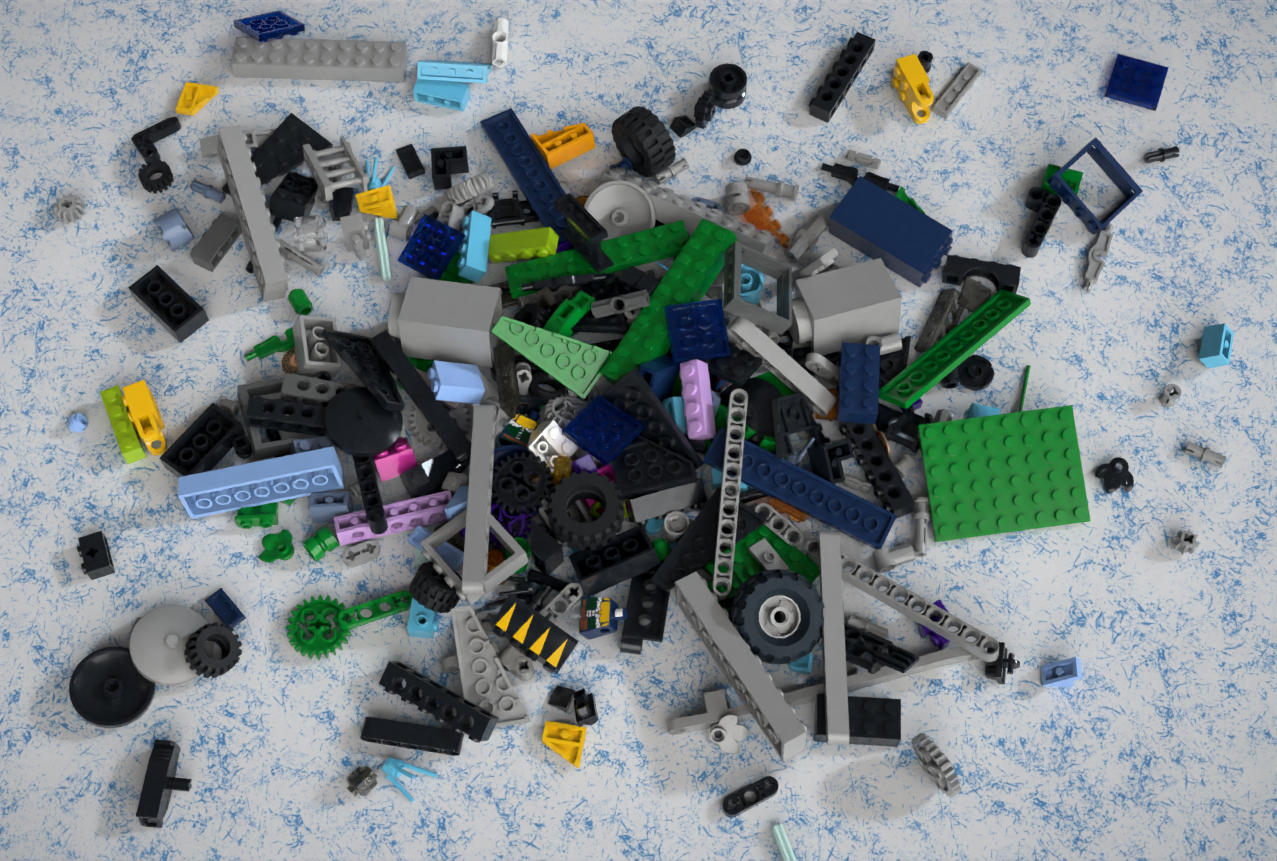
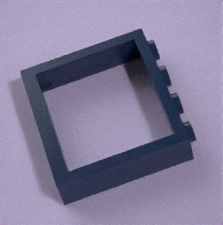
M1096 137L1046 180L1051 189L1061 197L1062 201L1069 206L1074 215L1083 222L1087 230L1093 235L1108 225L1143 192ZM1086 152L1126 196L1101 221L1094 216L1060 177Z

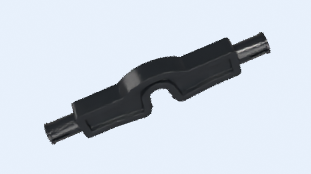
M823 163L821 170L830 172L831 177L847 181L852 186L858 179V169L855 167L844 166L835 163L834 166ZM867 172L863 177L885 191L890 190L897 193L900 185L889 183L890 179L871 172Z
M592 273L534 281L533 283L521 284L522 292L557 289L563 285L571 287L591 284L597 281H606V274Z

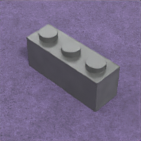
M223 214L214 219L211 227L202 235L199 243L191 250L190 255L194 264L213 272L241 235L242 230L239 222Z

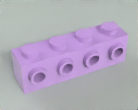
M698 359L680 363L679 375L683 387L682 397L685 403L684 415L687 420V435L689 439L697 441L714 439L716 427L708 363Z

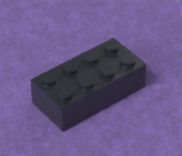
M158 265L128 287L133 298L179 343H182L209 321L205 310Z
M212 403L159 459L164 467L178 478L211 471L233 448V439L239 435H245L246 432L238 420Z
M642 524L616 535L613 541L607 540V545L604 547L598 545L596 550L586 548L585 551H579L568 556L586 597L660 566L656 550Z
M817 694L815 701L814 742L827 743L825 695ZM848 696L849 744L898 747L901 741V699Z

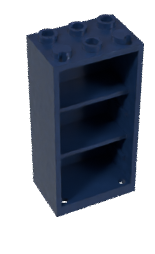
M859 176L829 216L830 234L873 260L881 258L886 268L919 288L923 283L926 284L930 280L931 272L939 268L942 257L944 255L947 256L952 249L953 230Z

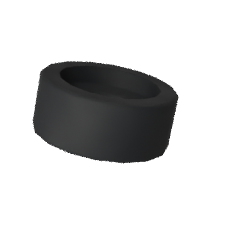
M538 371L533 374L528 388L531 397H540L546 404L549 400L560 397L561 394L564 396L566 390L565 386L557 380L549 378V375L544 371ZM539 385H549L553 387L556 391L552 392L544 390Z

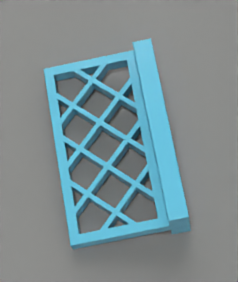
M429 59L419 60L418 79L487 84L488 75L493 69V64Z

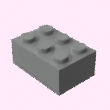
M298 316L293 325V335L299 375L315 376L321 371H326L330 373L332 378H335L342 368L341 357L321 335L324 328L337 331L335 318Z

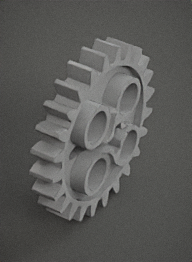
M462 402L457 411L450 408L447 412L462 432L467 435L466 428L471 427L470 421L472 419L470 408H468L467 403ZM413 404L414 410L410 411L411 417L409 418L413 436H417L418 442L423 441L424 446L431 443V448H434L438 444L439 449H441L444 442L435 431L430 432L433 429L418 407Z
M920 733L912 738L911 743L915 751L914 754L919 758L920 766L931 777L932 782L935 783L937 788L941 789L942 793H945L950 798L961 792V783L957 780L958 776L954 773L955 770L951 762L945 757L944 753L942 754L940 747H937L935 742L931 741L930 737L926 736L925 733Z

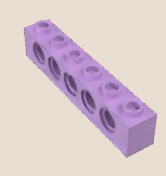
M447 490L383 505L388 529L382 534L371 532L365 510L333 517L340 545L343 546L415 529L418 525L423 527L448 521L445 507L452 499L451 492Z

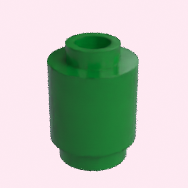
M294 289L289 293L287 299L296 314L306 316L312 312V303L303 289Z
M659 538L651 542L656 550L660 566L672 551L669 542L665 538Z

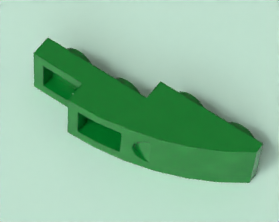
M580 291L571 301L565 299L550 317L543 330L570 337L572 335L571 328L591 309V303L595 302V299L583 291Z

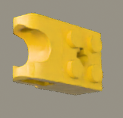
M916 54L896 59L895 67L893 68V78L891 79L892 86L896 88L900 101H903L912 120L916 124H924L929 121L930 110L928 106L932 105L934 100V94L929 87L930 79ZM921 110L924 117L918 116L917 112Z
M141 380L123 387L124 395L121 397L129 410L127 411L130 421L133 422L136 431H138L140 437L145 442L149 452L153 456L165 453L168 449L162 432L165 425L145 380ZM159 440L162 444L158 449H154L152 442Z

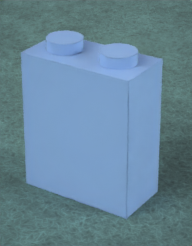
M434 360L432 367L428 369V379L431 381V390L434 392L436 400L480 404L485 387L477 365Z

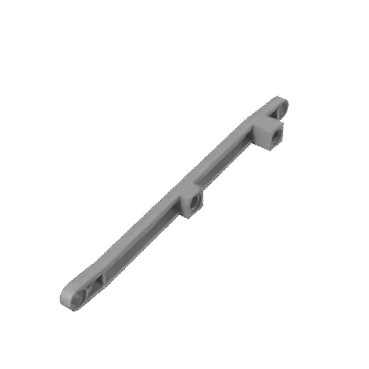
M961 647L944 649L919 656V661L905 673L883 666L875 674L864 671L847 676V692L941 666L973 661L980 658ZM824 683L784 693V700L793 707L815 702L817 694H824ZM723 689L703 693L706 713L672 719L666 724L670 735H678L709 729L711 725L719 723L720 719L725 715H737V723L753 719L745 705L728 709Z

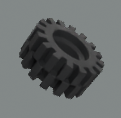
M159 160L154 164H143V169L139 168V180L143 188L149 193L152 191L154 194H157V191L162 193V189L166 191L168 190L167 186H172L173 174L165 161ZM156 173L162 174V176L158 179H150V177Z

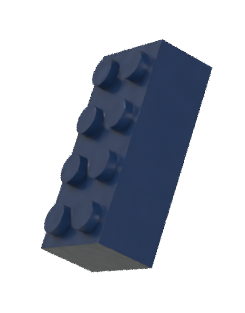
M842 342L839 355L836 421L876 423L878 415L880 345Z

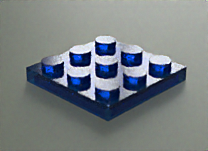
M279 10L234 20L235 28L256 39L258 42H267L268 39L272 38L281 39L285 35H297L299 32L305 31L303 23Z
M1118 54L1105 97L1156 111L1169 67Z
M424 214L397 261L429 279L440 280L466 235Z
M721 299L664 307L673 364L695 359L707 360L729 357L731 355Z
M598 395L562 429L561 435L608 466L644 430V425L601 395Z

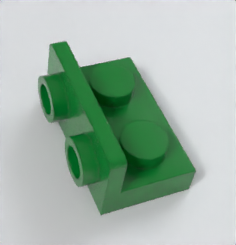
M278 502L238 509L237 516H235L237 526L243 529H250L253 526L269 528L272 525H278Z

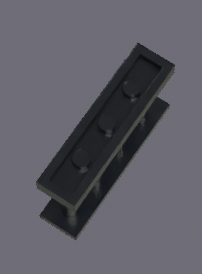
M570 193L554 200L555 207L563 214L567 221L568 228L560 231L561 235L597 273L613 266V261L602 251L600 242L608 237L607 230Z

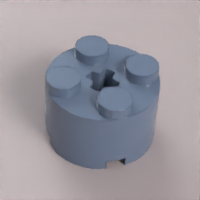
M177 208L171 209L153 220L157 228L160 229L161 236L168 243L172 251L195 239Z

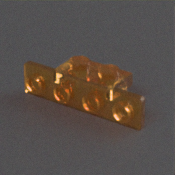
M750 190L757 205L743 214L746 221L755 225L756 229L767 230L772 233L771 235H776L780 244L787 249L790 246V239L785 233H782V226L772 216L774 212L769 205L766 206L764 202L766 198L760 191Z

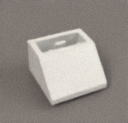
M554 420L543 421L531 434L527 446L535 457L539 456L541 462H546V467L551 469L550 474L555 475L578 449Z

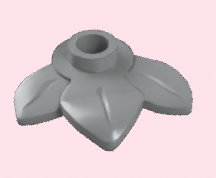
M737 715L723 716L719 723L711 725L708 730L709 739L713 743L719 744L722 751L730 754H739L740 749L737 741L750 735L747 727L737 723ZM720 730L722 734L717 735L715 731Z

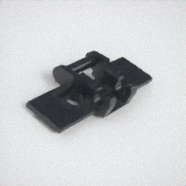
M517 190L512 191L513 198L499 200L498 192L492 193L494 206L483 214L491 213L492 229H496L499 226L518 224L525 226V223L539 221L528 201L518 200ZM473 207L468 209L467 215L473 210ZM523 209L530 210V213H523Z
M878 402V415L875 425L879 432L881 431L885 434L887 441L891 440L909 448L913 453H917L919 449L921 450L917 426L932 423L933 416L927 412L924 417L914 413L913 406L907 408L906 414ZM898 433H902V434H904V435H906V436H908V437H911V438L915 439V441L912 442V441H910V440H908V439H905V438H903V437H901V436H899V435H897V434H898Z
M844 624L846 661L867 669L870 674L878 672L881 665L905 673L919 661V657L893 645V642L871 632L865 633ZM868 652L873 655L872 662L862 659L860 656Z

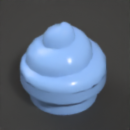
M81 413L73 414L69 418L68 429L75 432L84 431L86 426H88L87 418Z

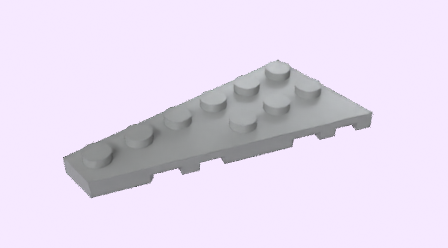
M472 606L452 608L451 616L464 698L499 717L495 728L531 722ZM470 717L469 723L471 726H473L474 720L472 717Z

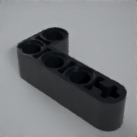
M1039 187L1031 188L1025 201L1028 209L1038 213L1021 250L1022 254L1028 258H1033L1038 254L1062 202L1058 195Z

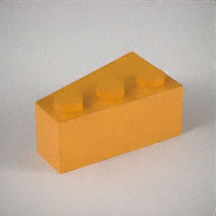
M585 122L563 127V130L555 132L548 130L546 134L537 136L536 133L530 134L533 143L550 169L558 167L596 148L594 134Z

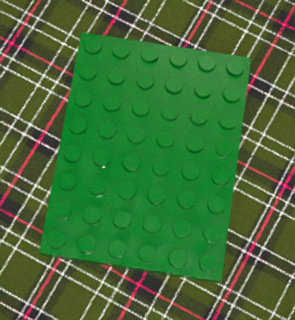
M1072 405L917 426L935 542L1091 521Z

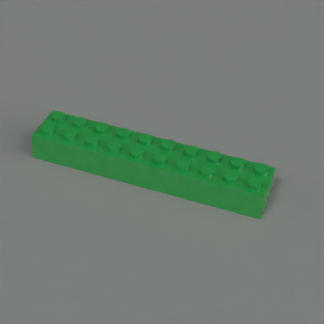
M702 218L651 295L650 305L643 307L601 370V374L607 382L615 385L635 368L639 371L641 364L667 353L725 265V251L737 241L734 232Z

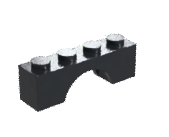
M947 255L942 283L961 286L966 279L978 276L991 281L997 292L1002 289L1016 294L1021 267L1012 264H1000L994 261H982L976 258H964L958 255Z

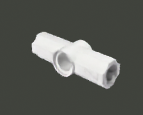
M498 17L494 20L492 64L497 67L507 65L509 21L504 17Z

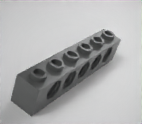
M285 373L280 399L288 402H301L310 405L318 404L327 407L333 397L340 392L362 386L339 383L335 380L328 381L317 377L300 376L296 373Z

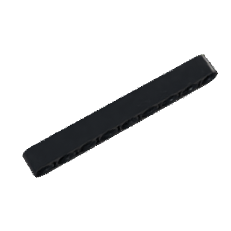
M384 329L370 338L369 341L393 375L397 376L396 379L458 463L463 466L469 462L471 458V442L441 402L436 400L432 390L387 330Z

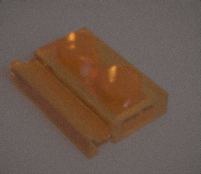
M774 497L769 502V505L773 506V509L778 513L783 514L785 512L795 522H805L810 518L808 514Z

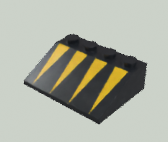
M512 593L508 595L491 625L492 631L501 638L504 636L510 640V645L518 650L520 648L524 650L528 658L533 661L538 660L543 664L542 667L550 673L554 672L557 674L579 642Z

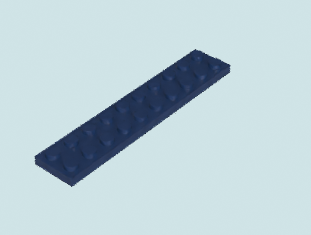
M510 108L480 121L481 127L544 228L551 227L559 235L558 244L567 241L560 232L568 228L566 218L554 205V200L566 195L513 109Z
M721 427L703 459L704 464L722 472L726 433V430ZM735 434L730 435V437L734 440L740 439L739 436ZM744 439L741 471L742 483L876 550L882 548L897 515L783 458L778 460L777 455ZM733 452L728 454L731 458L738 457L737 454ZM733 471L727 472V475L730 477L736 476Z

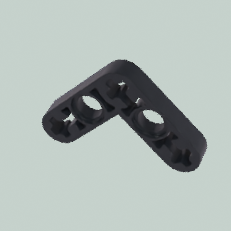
M170 117L132 136L131 140L147 164H154L161 159V156L153 143L179 131L181 124L177 117Z

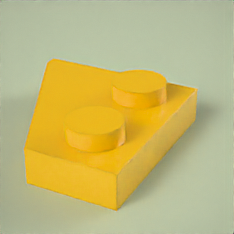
M186 82L177 103L176 112L178 114L194 116L219 93L218 87Z
M390 185L355 194L360 212L395 220L398 219L399 215Z
M546 721L542 743L574 767L580 768L587 727Z

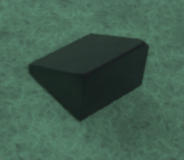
M687 115L674 117L670 125V129L680 138L696 128L695 123Z
M557 685L548 704L567 713L574 699L573 693L575 690Z

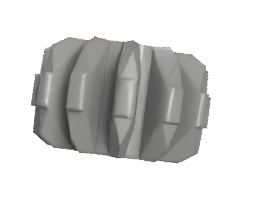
M70 193L66 196L63 194V198H57V202L53 203V212L61 222L69 224L72 221L75 223L76 219L82 220L81 215L85 214V204L78 195L74 196Z

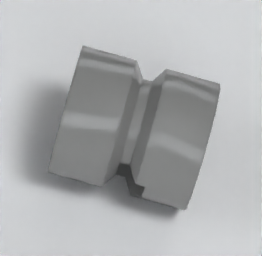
M740 181L729 183L725 187L728 213L736 216L746 214L750 210L747 184Z
M673 511L665 517L664 535L669 543L678 542L689 528V518L686 514L680 511Z

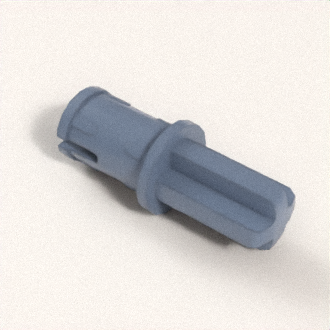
M196 180L192 181L190 185L193 191L202 194L206 199L210 198L221 204L226 198V193L214 189L212 185L207 186Z

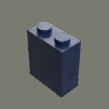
M666 354L641 364L639 369L640 374L660 401L671 396L681 363Z

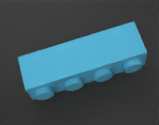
M472 210L462 221L463 231L460 236L462 244L459 248L460 258L457 267H459V276L479 283L487 271L492 218Z

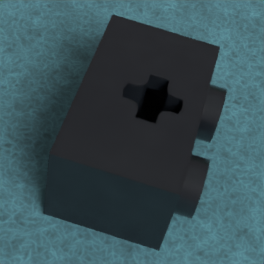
M102 531L78 538L79 546H77L79 556L83 557L84 563H81L84 575L87 574L91 580L115 573L108 540Z

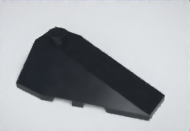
M450 450L399 476L410 498L413 499L443 492L441 487L448 472L461 474L470 465V461L461 466Z

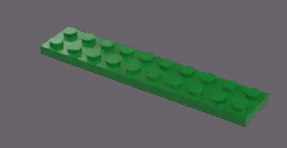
M681 220L601 241L602 251L613 261L614 265L599 273L575 249L559 252L556 255H548L546 258L540 257L506 266L505 271L512 299L544 291L531 290L522 292L521 284L564 276L592 273L609 274L628 269L631 266L635 267L677 256L689 239L684 222Z
M1002 289L999 290L879 390L878 398L904 409L909 408L1031 305L1030 298Z

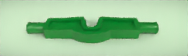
M293 327L285 331L286 341H281L278 336L274 335L264 342L255 345L254 351L244 355L247 362L256 357H259L261 360L276 352H285L295 347Z

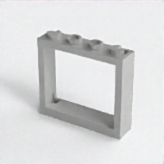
M466 509L420 542L423 549L421 553L427 561L431 560L434 563L432 566L439 575L442 573L445 576L444 580L450 588L453 586L456 588V594L460 599H465L472 605L526 565L529 560L523 548L490 514V532L512 556L487 574L485 594H463L462 581L438 555L435 549L466 527Z

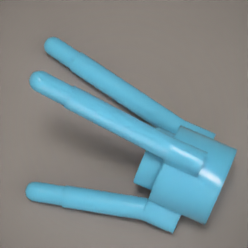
M378 157L374 159L371 178L369 160H366L365 172L369 177L367 190L386 186L395 167H391L382 183L381 179L376 177Z
M388 758L382 768V771L387 774L386 779L391 781L411 802H414V798L395 779V777L399 778L402 774L414 779V775L404 770V767L428 776L437 777L436 773L411 765L400 759Z

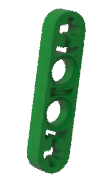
M405 590L345 609L338 615V625L343 630H350L407 611L411 608L412 594ZM402 597L405 600L408 599L407 604H404V602H400ZM382 603H388L391 609L389 611H382L379 606ZM363 609H368L372 612V615L365 618L360 612ZM344 616H347L348 619L351 618L350 623L343 621Z

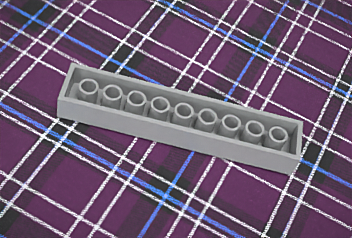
M236 37L231 66L235 77L405 82L409 54L406 42Z
M240 125L223 127L218 129L217 151L253 265L262 300L264 302L285 298L290 276L288 270L285 271L284 256L279 253L280 243L274 236L275 227L269 220L270 211L264 204L266 199L264 193L260 191V179L255 175V163L251 162L250 159L252 155L250 147L246 146V133L242 132Z
M620 167L609 170L601 176L598 187L604 183L616 180L628 181L641 187L653 202L656 220L662 223L669 224L683 220L687 233L692 235L702 218L734 232L739 243L767 256L770 255L776 237L767 230L756 229L755 225L751 223H742L735 216H726L718 209L707 208L706 204L702 202H693L686 195H677L672 189H663L657 183L642 180V177L636 174H628L625 169Z
M695 571L676 581L675 594L677 605L782 762L804 751L807 732L804 722L797 719L793 706L790 703H786L782 690L779 687H775L771 674L768 671H764L760 658L756 654L753 655L751 648L745 642L747 640L742 639L734 627L736 624H732L729 620L727 610L724 607H720L716 594L708 589L705 578L700 577Z

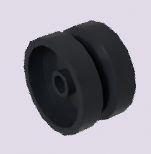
M728 63L715 67L710 73L709 90L715 93L716 106L723 109H732L743 103L746 97L747 86L745 71L735 64Z

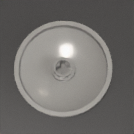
M616 180L600 185L590 194L584 205V208L607 230L608 237L603 240L655 227L656 213L651 198L641 187L628 181Z
M166 605L149 611L136 623L130 637L129 651L135 668L146 679L160 685H181L199 676L196 674L197 670H191L189 668L191 663H186L185 659L188 655H184V650L187 649L185 645L189 640L188 638L200 627L208 624L207 621L196 611L180 605ZM205 641V652L212 658L214 642Z

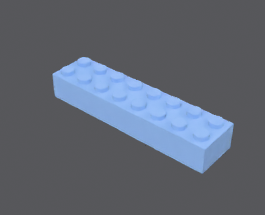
M333 446L179 477L178 497L191 519L308 496L311 493H323L345 488L344 470Z

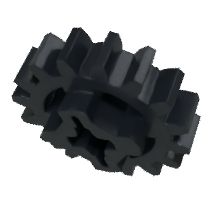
M704 90V93L695 104L693 117H695L696 127L706 128L708 122H711L715 115L717 102L715 101V93L713 91Z

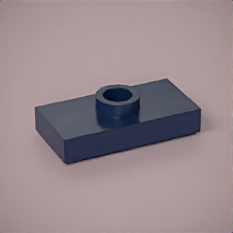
M222 588L205 600L219 619L227 625L228 629L236 627L246 619Z

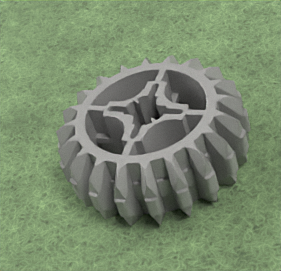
M488 172L478 174L447 189L448 200L457 205L492 189L494 187L493 179Z
M561 394L560 397L549 400L544 408V421L554 420L570 438L572 436L578 438L580 436L579 431L583 427L589 431L594 425L592 420L593 406L589 405V401H583V399L577 398L576 395L569 396L567 394V396H563Z

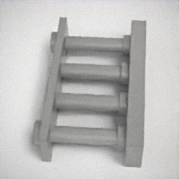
M340 136L341 146L316 151L312 150L310 144L302 145L304 160L326 201L333 200L332 192L343 187L360 184L364 192L368 191V174L363 172L352 152L350 142H347L344 136ZM343 153L344 155L343 157L326 161L318 160V158ZM348 163L350 166L329 172L323 170L324 168ZM354 173V175L356 176L354 178L345 179L337 182L329 181V179L340 177Z

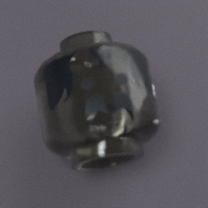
M358 765L346 777V781L349 784L347 789L355 797L358 794L365 797L377 785L376 778L378 776L367 765L364 767Z

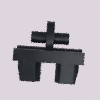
M998 642L999 656L996 659V666L986 665L985 676L988 679L997 680L999 684H1005L1006 668L1007 674H1013V670L1020 667V661L1014 659V653H1009L1008 655L1005 642ZM987 647L988 653L995 651L994 648Z
M585 689L574 692L573 697L575 700L573 702L577 725L581 727L584 724H595L599 717L593 693L587 694Z

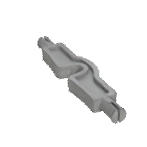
M1108 224L1105 226L1104 231L1101 230L1096 244L1092 246L1087 255L1088 268L1084 276V281H1086L1083 287L1084 291L1086 289L1087 292L1091 291L1092 285L1096 284L1105 264L1103 260L1096 256L1107 257L1113 237L1111 233L1113 224L1110 227Z

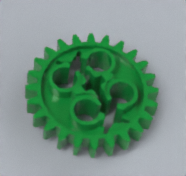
M319 595L318 600L311 596V602L308 603L304 599V606L296 605L298 611H291L294 618H288L287 620L291 625L286 626V629L290 631L286 635L288 639H291L289 641L291 646L295 645L294 649L296 652L300 651L303 657L308 653L309 659L316 655L317 659L320 660L323 654L328 659L330 652L336 655L335 649L343 650L341 644L349 643L345 637H351V632L340 628L341 633L335 627L332 628L330 621L326 620L328 615L333 614L335 615L333 621L338 626V615L341 611L345 610L343 602L338 605L337 598L331 602L329 595L325 600ZM314 615V618L308 621L309 627H307L309 633L313 634V637L310 640H304L307 635L304 629H300L297 622L302 623L306 627V618ZM344 616L343 621L349 623L351 618L348 619L347 616ZM332 628L334 636L331 639H325L326 635L332 633L330 629Z

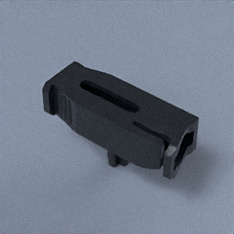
M154 740L136 812V817L139 818L142 826L162 828L163 818L168 810L172 790L189 792L192 787V779L175 777L181 750L176 742ZM147 819H155L157 823H149Z

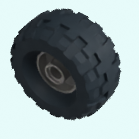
M781 569L765 570L756 573L738 587L734 598L731 600L729 620L732 624H736L734 627L742 639L747 640L745 642L751 648L753 655L756 654L762 662L769 664H789L807 656L822 637V626L824 625L823 608H825L823 600L820 598L815 586L798 573ZM777 612V619L775 620L774 615Z

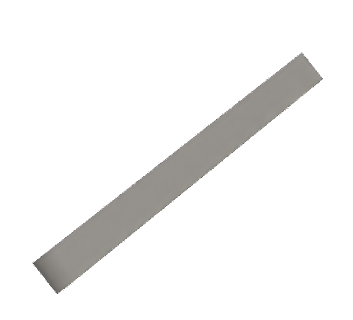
M742 389L733 390L728 402L711 592L716 594L718 600H724L728 597L732 585L748 395ZM734 398H740L743 402L737 403L734 401ZM738 416L741 420L734 421L732 417ZM736 434L740 439L734 440L730 435ZM733 452L737 454L738 457L731 458L728 454ZM733 471L736 476L730 477L727 475V472ZM732 490L735 495L729 496L725 491ZM728 508L732 510L733 514L727 515L723 509ZM727 527L731 530V533L724 534L721 529ZM720 547H727L730 552L722 553ZM725 566L728 572L721 573L718 567ZM716 586H724L726 592H718Z
M495 404L474 406L462 573L463 594H485L496 429Z
M819 531L820 598L825 606L823 608L822 647L827 744L848 745L849 714L840 532Z
M810 538L805 543L806 556L819 566V551H810L812 548H818V539ZM841 552L843 580L982 660L993 662L998 658L999 643L996 639ZM846 567L853 568L851 571H844ZM862 577L870 578L868 581L860 580ZM885 586L887 590L879 591L878 588ZM898 596L905 598L903 601L895 600ZM915 606H920L923 608L921 611L913 610ZM933 616H937L940 618V620L932 621L930 620V618ZM951 626H955L958 628V630L955 632H951L948 630V628ZM972 636L975 637L977 640L974 642H969L966 640V638ZM986 647H992L995 649V651L988 653L984 649Z

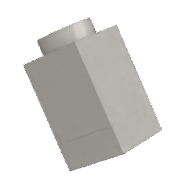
M881 258L795 280V298L792 299L793 321L789 331L796 344L806 342L811 353H818L820 355L840 351L842 342L866 344V340L871 336L880 338L895 333L899 335L902 297Z
M411 277L406 293L396 292L392 298L388 317L389 335L392 338L401 339L402 351L406 357L492 368L500 339L490 331L499 318L503 316L501 289Z

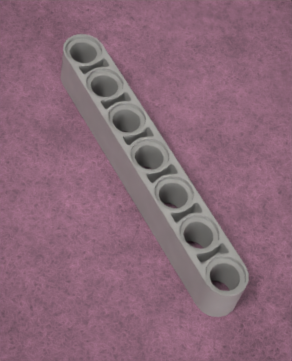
M737 316L727 328V332L751 355L762 358V364L795 394L802 392L810 407L821 416L828 414L837 402L836 397L756 325Z

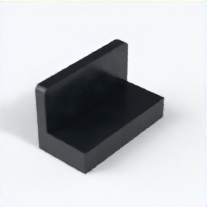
M343 187L335 189V192H332L333 200H330L329 211L332 221H340V217L351 215L354 188Z

